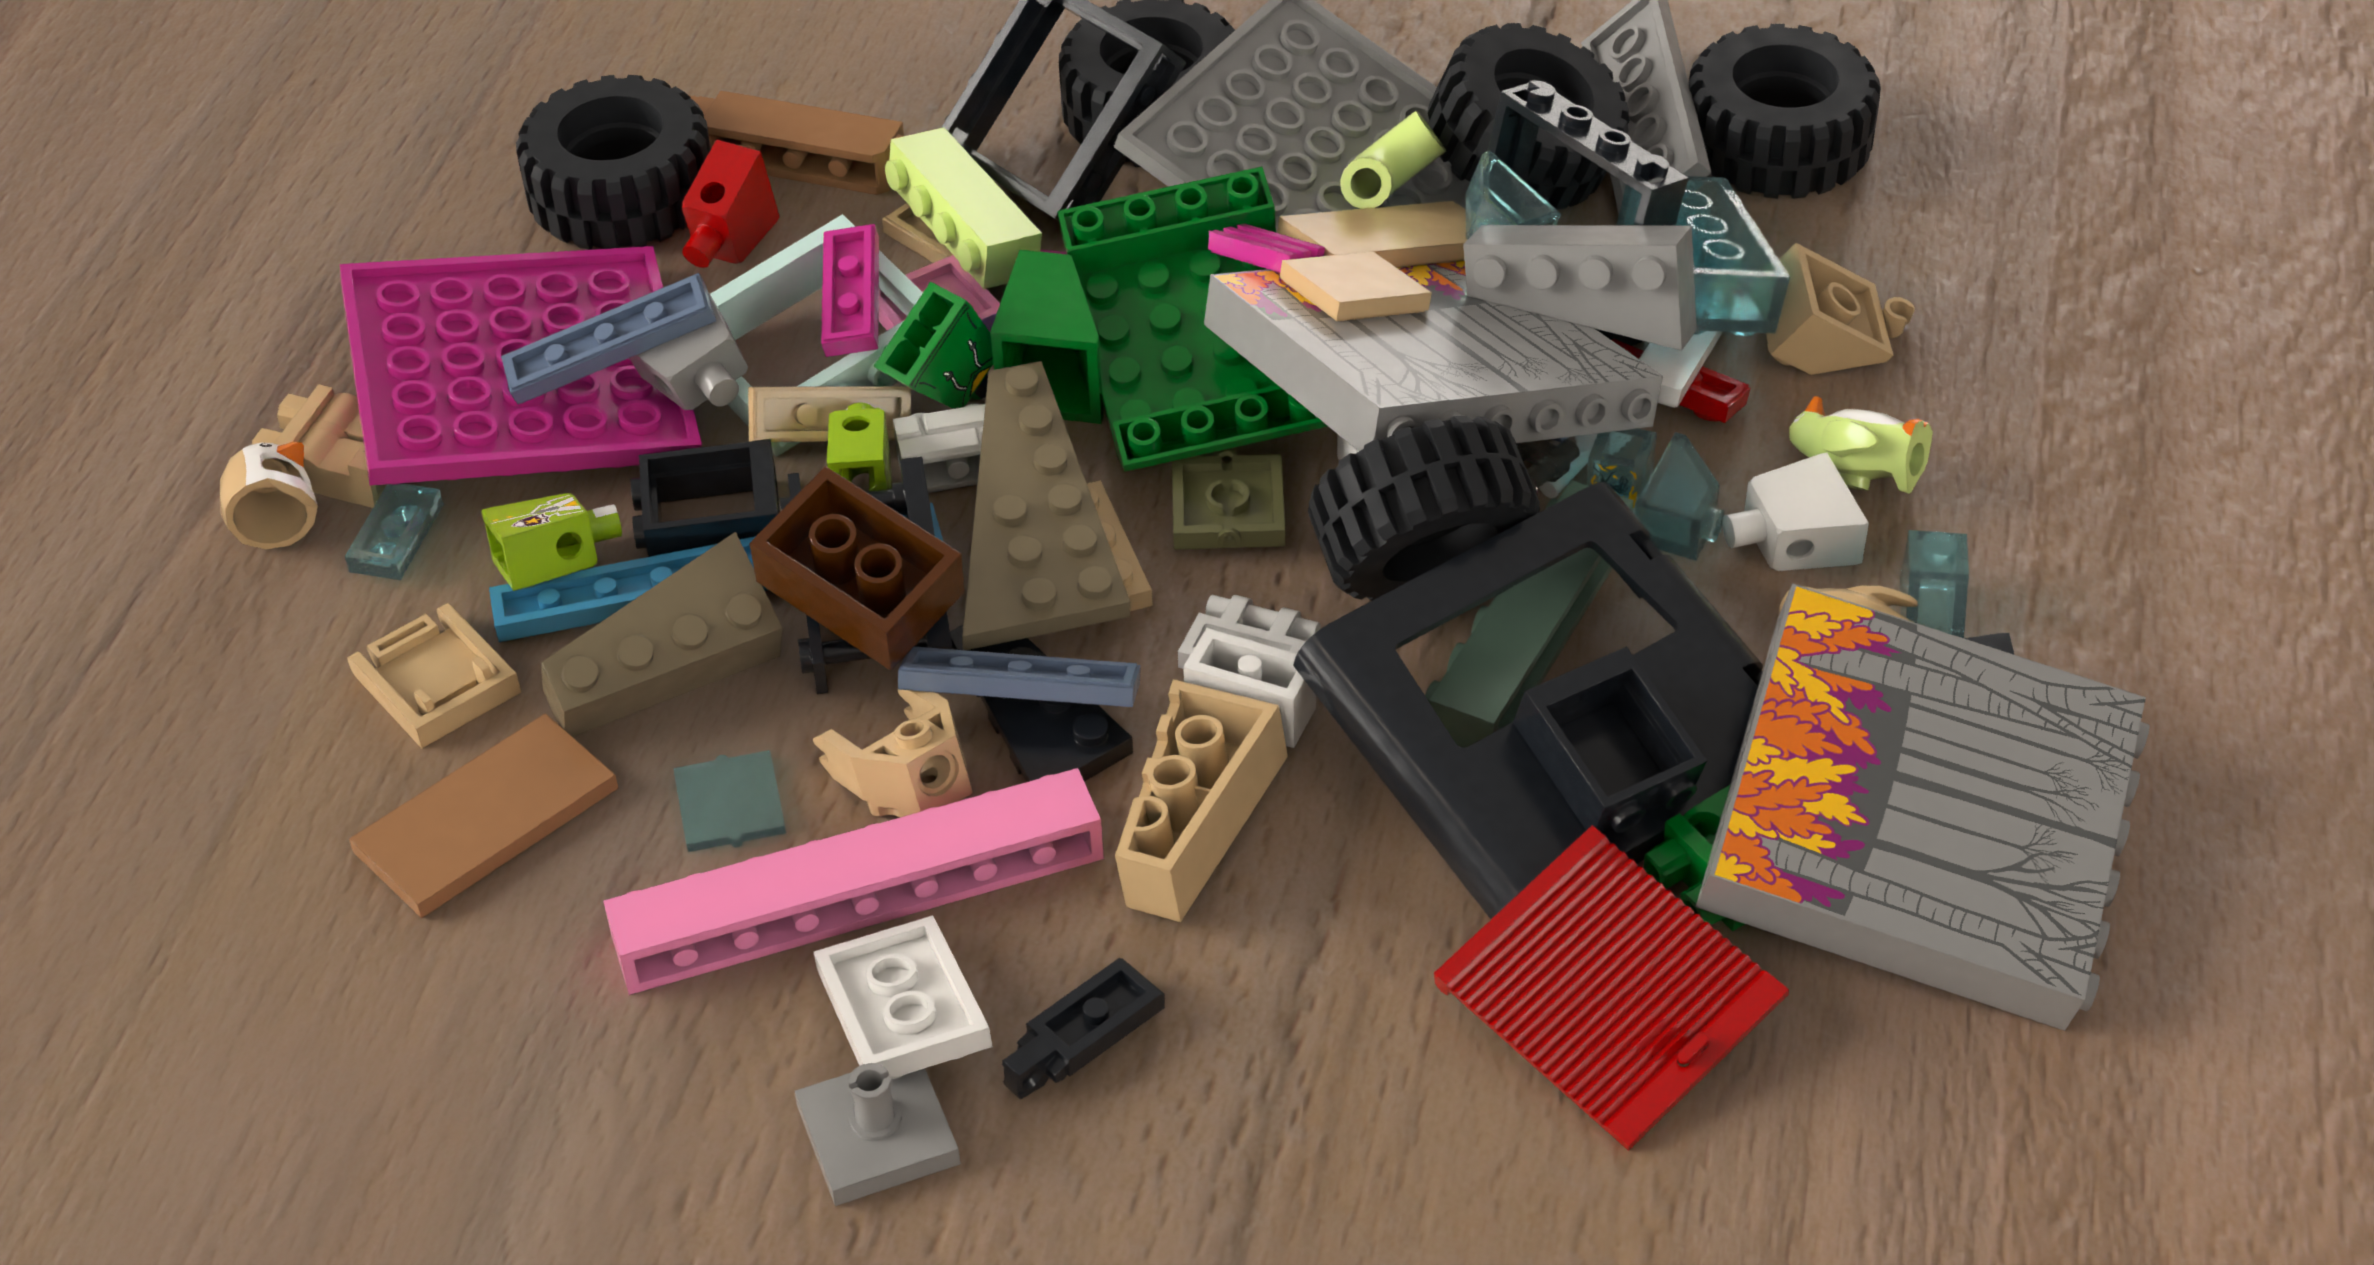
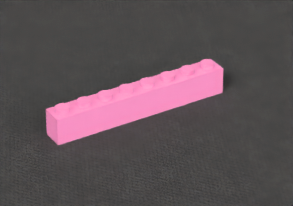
M1076 768L1054 775H1046L1033 781L997 791H989L979 796L940 807L928 808L922 812L883 823L871 824L865 828L833 837L814 840L804 845L765 856L753 857L746 861L708 872L692 874L686 878L643 890L632 891L622 896L604 900L603 902L629 995L1102 860L1104 855L1101 818L1081 773Z

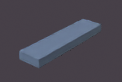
M699 273L501 356L510 394L519 405L716 322L707 287Z
M913 647L905 655L898 669V689L1133 707L1140 686L1141 665L1126 662Z

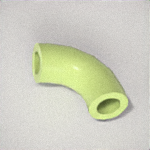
M1415 111L1350 162L1344 169L1340 179L1341 192L1345 200L1354 207L1360 209L1375 208L1381 205L1412 177L1444 154L1446 150L1427 122Z

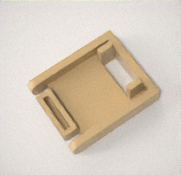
M449 603L437 608L438 618L446 629L444 632L440 633L438 625L427 614H424L367 645L370 658L377 667L376 669L360 652H356L347 658L350 669L355 677L421 749L521 693L517 673Z

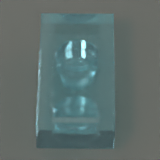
M387 484L345 555L349 572L401 580L444 505L440 489L409 484Z

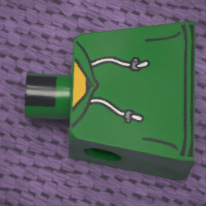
M930 282L874 364V367L907 387L953 409L966 406L970 398L980 400L986 397L988 371L993 365L991 335L968 301Z

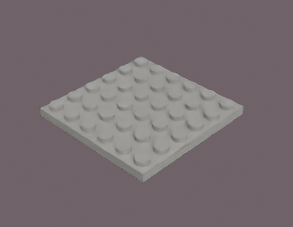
M1269 0L1118 134L1114 148L1168 187L1262 166L1275 206L1277 233L1279 216L1360 209L1352 206L1345 200L1341 192L1340 179L1344 169L1359 154L1413 112L1417 111L1428 124V107L1437 87L1316 1ZM1438 157L1377 207L1454 201L1471 212L1474 209L1477 192L1472 190L1473 184L1466 179L1461 181L1452 173V165L1449 161L1443 162Z

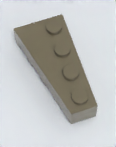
M734 532L541 662L543 692L559 726L574 737L780 657L783 627L762 585L756 582L754 568L737 533Z

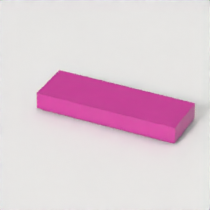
M875 224L826 231L824 232L821 334V345L825 356L830 357L878 349L879 235Z

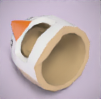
M290 442L283 445L256 443L246 446L230 458L220 478V509L227 528L242 544L262 549L291 546L305 537L315 523L318 506L310 479L304 469V445L302 442Z

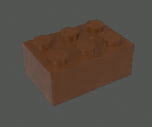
M827 466L749 543L756 582L890 671L965 592L962 553Z

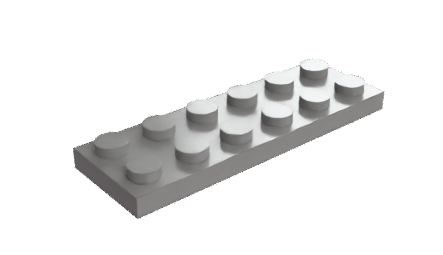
M1632 0L1582 41L1581 44L1582 47L1584 46L1594 53V59L1599 64L1605 63L1613 72V82L1620 83L1625 94V102H1627L1629 108L1628 135L1631 141L1651 154L1665 158L1671 167L1687 176L1686 193L1699 186L1703 179L1711 173L1692 94L1689 90V82L1668 0ZM1610 174L1620 222L1623 225H1634L1642 194Z

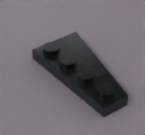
M963 625L950 631L953 650H963ZM1028 638L966 650L1046 656ZM976 695V697L982 699L988 710V719L997 734L1000 733L1009 749L1010 759L1017 772L1023 774L1027 782L1046 775H1054L1076 768L1079 769L1085 782L1133 753L1132 736L1099 705Z

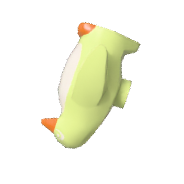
M1818 396L1813 397L1806 409L1795 418L1789 427L1790 441L1801 453L1807 457L1828 453L1847 487L1869 491L1871 480L1893 477L1899 491L1908 494L1912 492L1925 470L1933 434L1929 423L1923 422V420L1911 419L1904 423L1887 414L1870 410L1844 409L1825 416L1822 398Z

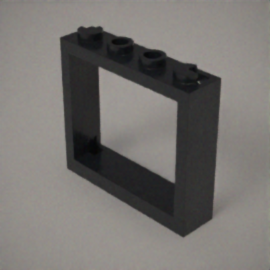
M1019 0L1005 25L997 33L992 46L978 69L970 77L968 85L954 108L944 119L946 121L941 128L944 127L993 180L1059 221V210L1096 203L1102 200L1128 158L1114 148L1118 134L1172 87L1187 62L1164 44L1088 0ZM1066 9L1135 49L1138 53L1048 197L981 155L977 150L1063 10Z
M1534 80L1529 81L1527 84L1501 91L1473 209L1475 216L1489 225L1516 224L1540 127L1642 194L1634 225H1676L1688 177L1671 167L1665 158L1646 151L1631 141L1628 134L1612 129L1595 118L1588 108L1575 105L1558 94L1555 88L1546 82ZM1596 329L1610 340L1616 339L1631 346L1643 342L1642 340Z

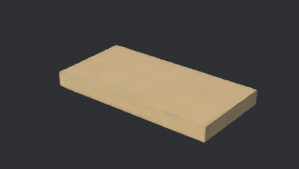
M1454 201L1279 216L1277 233L1325 247L1324 256L1373 251L1397 268L1465 261L1463 244L1481 225L1489 224Z

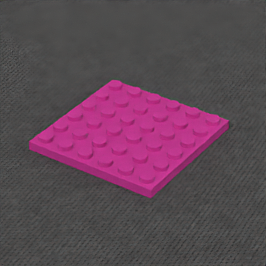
M653 246L340 264L341 287L370 486L491 476H513L544 472H567L571 470L610 467L621 468L639 465V455L702 447L694 410L682 409L643 379L629 358L519 405L510 394L501 356L663 288Z

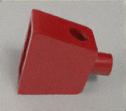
M716 140L682 203V211L691 236L683 247L682 254L694 266L707 268L714 258L733 264L742 263L780 218L761 151L721 140Z

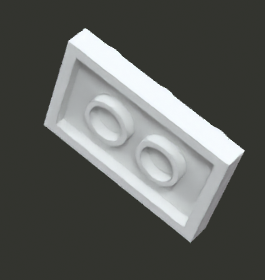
M933 915L814 951L817 971L859 1066L868 1063L880 1064L888 1070V1077L896 1079L905 1074L949 1060L959 1059L992 1047L989 1026Z

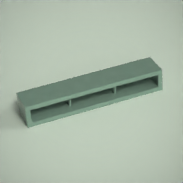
M1571 480L1560 498H1552L1547 504L1546 509L1583 490L1588 485ZM1620 496V498L1626 503V505L1633 511L1634 500ZM1584 548L1498 594L1489 607L1485 605L1480 607L1475 616L1470 637L1465 644L1461 642L1456 644L1450 655L1446 674L1440 682L1434 680L1425 694L1427 700L1458 746L1468 747L1513 722L1524 692L1543 682L1613 569L1595 550Z

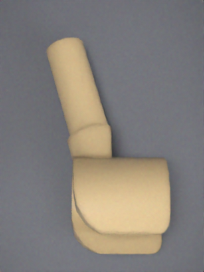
M1901 297L1890 298L1882 309L1889 338L1892 339L1900 336L1905 325L1911 321L1914 305L1907 299Z

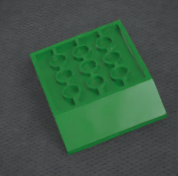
M1262 166L1058 211L1066 254L1072 255L1099 335L1103 404L1116 455L1124 472L1329 427L1204 325L1211 274L1266 270V268L1213 253L1212 250H1208L1209 231L1219 230L1223 232V228L1226 227L1237 228V225L1248 224L1276 233L1275 206Z

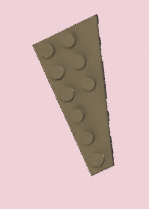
M1042 362L989 371L962 635L963 650H971L1130 617V599Z

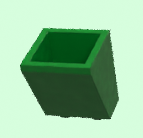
M1019 250L990 331L994 370L1041 361L1063 420L1102 424L1104 412L1099 335L1072 255Z

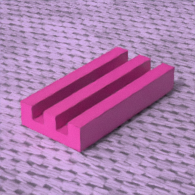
M1248 224L1237 225V228L1226 227L1223 228V232L1219 230L1209 231L1208 250H1212L1213 253L1279 273L1281 272L1282 260L1324 256L1325 247Z

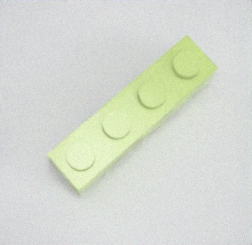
M944 127L891 139L890 159L885 165V174L889 186L892 190L899 193L911 207L914 215L923 220L935 234L938 242L947 247L959 261L962 269L969 272L983 289L1008 283L1019 250L1040 252L1042 232Z

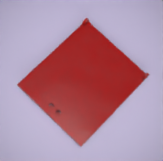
M1593 825L1434 972L1435 985L1443 994L1448 996L1451 993L1628 1151L1789 995V989L1768 971L1762 970L1758 963L1752 962L1748 955L1743 954L1739 947L1733 946L1730 940L1724 938L1718 930H1714L1710 923L1704 922L1699 914H1695L1691 907L1685 906L1681 899L1674 896L1672 891L1666 890L1662 883L1657 882L1653 875L1647 874L1644 868L1639 867L1633 859H1629L1625 852L1620 851L1615 844L1610 843L1607 837ZM1678 1062L1681 1064L1689 1063V1065L1686 1067H1681L1680 1065H1678Z

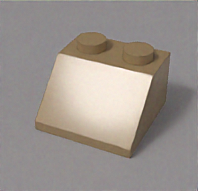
M1795 243L1755 282L1760 314L1768 341L1767 347L1770 355L1779 363L1785 366L1792 365L1810 375L1884 363L1894 356L1876 286L1859 275Z

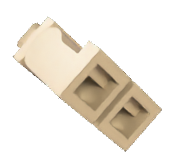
M319 384L308 398L287 394L280 403L277 413L280 428L284 430L278 432L261 428L252 440V444L274 443L283 445L290 442H302L304 445V469L310 479L314 493L376 509L393 484L369 485L357 396L349 393L334 395L332 387Z

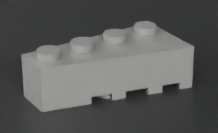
M1481 225L1463 244L1467 296L1681 351L1697 330L1692 226Z

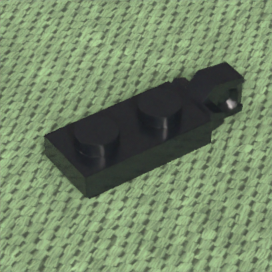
M1119 957L1026 1023L1027 1033L1018 1040V1050L1002 1060V1065L1004 1066V1085L1019 1099H1023L1043 1087L1049 1078L1057 1083L1064 1080L1067 1075L1070 1077L1165 1008V994L1123 958Z

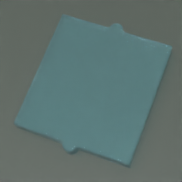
M770 750L727 758L726 755H719L714 761L673 768L688 852L729 844L733 847H740L744 841L786 834Z

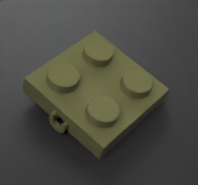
M1229 448L1218 451L1216 456L1189 457L1172 461L1174 550L1285 546L1281 454L1237 455L1235 450ZM1224 456H1230L1232 461L1225 464L1221 459Z

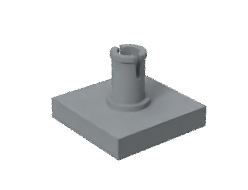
M868 1063L855 1068L851 1073L794 1091L798 1110L835 1206L961 1164L958 1146L925 1068L896 1079H891V1077H888L889 1072L885 1067L880 1064Z

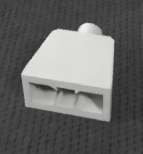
M1828 453L1818 454L1753 477L1748 482L1744 511L1725 515L1722 521L1724 537L1730 548L1757 543L1769 567L1776 571L1861 564L1869 525Z

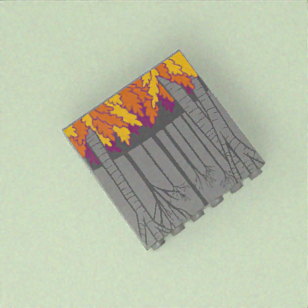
M1465 261L1397 267L1432 292L1429 310L1419 313L1336 321L1283 282L1279 272L1266 269L1210 275L1204 325L1358 451L1364 449L1365 444L1376 439L1382 440L1392 436L1394 431L1409 426L1411 429L1423 425L1425 421L1434 419L1446 421L1451 420L1453 416L1465 415L1472 420L1477 416H1481L1498 422L1511 432L1516 443L1653 427L1663 379L1660 373L1594 328L1467 296Z
M1792 583L1777 619L1695 907L2065 1031L2079 1009L2089 1011L2099 986L2100 976L2092 973L2091 969L2093 959H2098L2101 956L2110 931V923L2101 919L2104 906L2109 907L2119 885L2120 871L2112 869L2114 856L2118 857L2121 854L2130 830V821L2122 819L2124 806H2130L2139 784L2140 772L2131 769L2133 759L2140 757L2149 734L2150 725L2141 722L2146 697Z

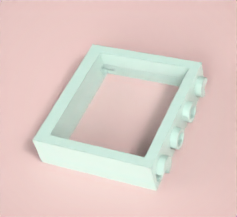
M843 214L710 294L735 340L822 288L824 232L855 227ZM879 250V289L908 316L923 292ZM904 321L878 336V349L850 353L797 387L892 386L897 383V380L877 370L874 364ZM741 376L735 380L739 385V392L736 398L728 405L749 427L748 387L752 386ZM771 442L773 454L777 457L800 442Z

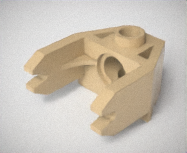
M898 690L899 695L910 704V706L904 709V713L909 720L901 723L894 732L863 750L833 729L813 738L814 744L825 753V755L819 757L823 767L835 781L862 800L867 801L870 813L874 816L895 815L900 818L922 812L928 808L958 802L973 794L965 756L949 702L936 692Z

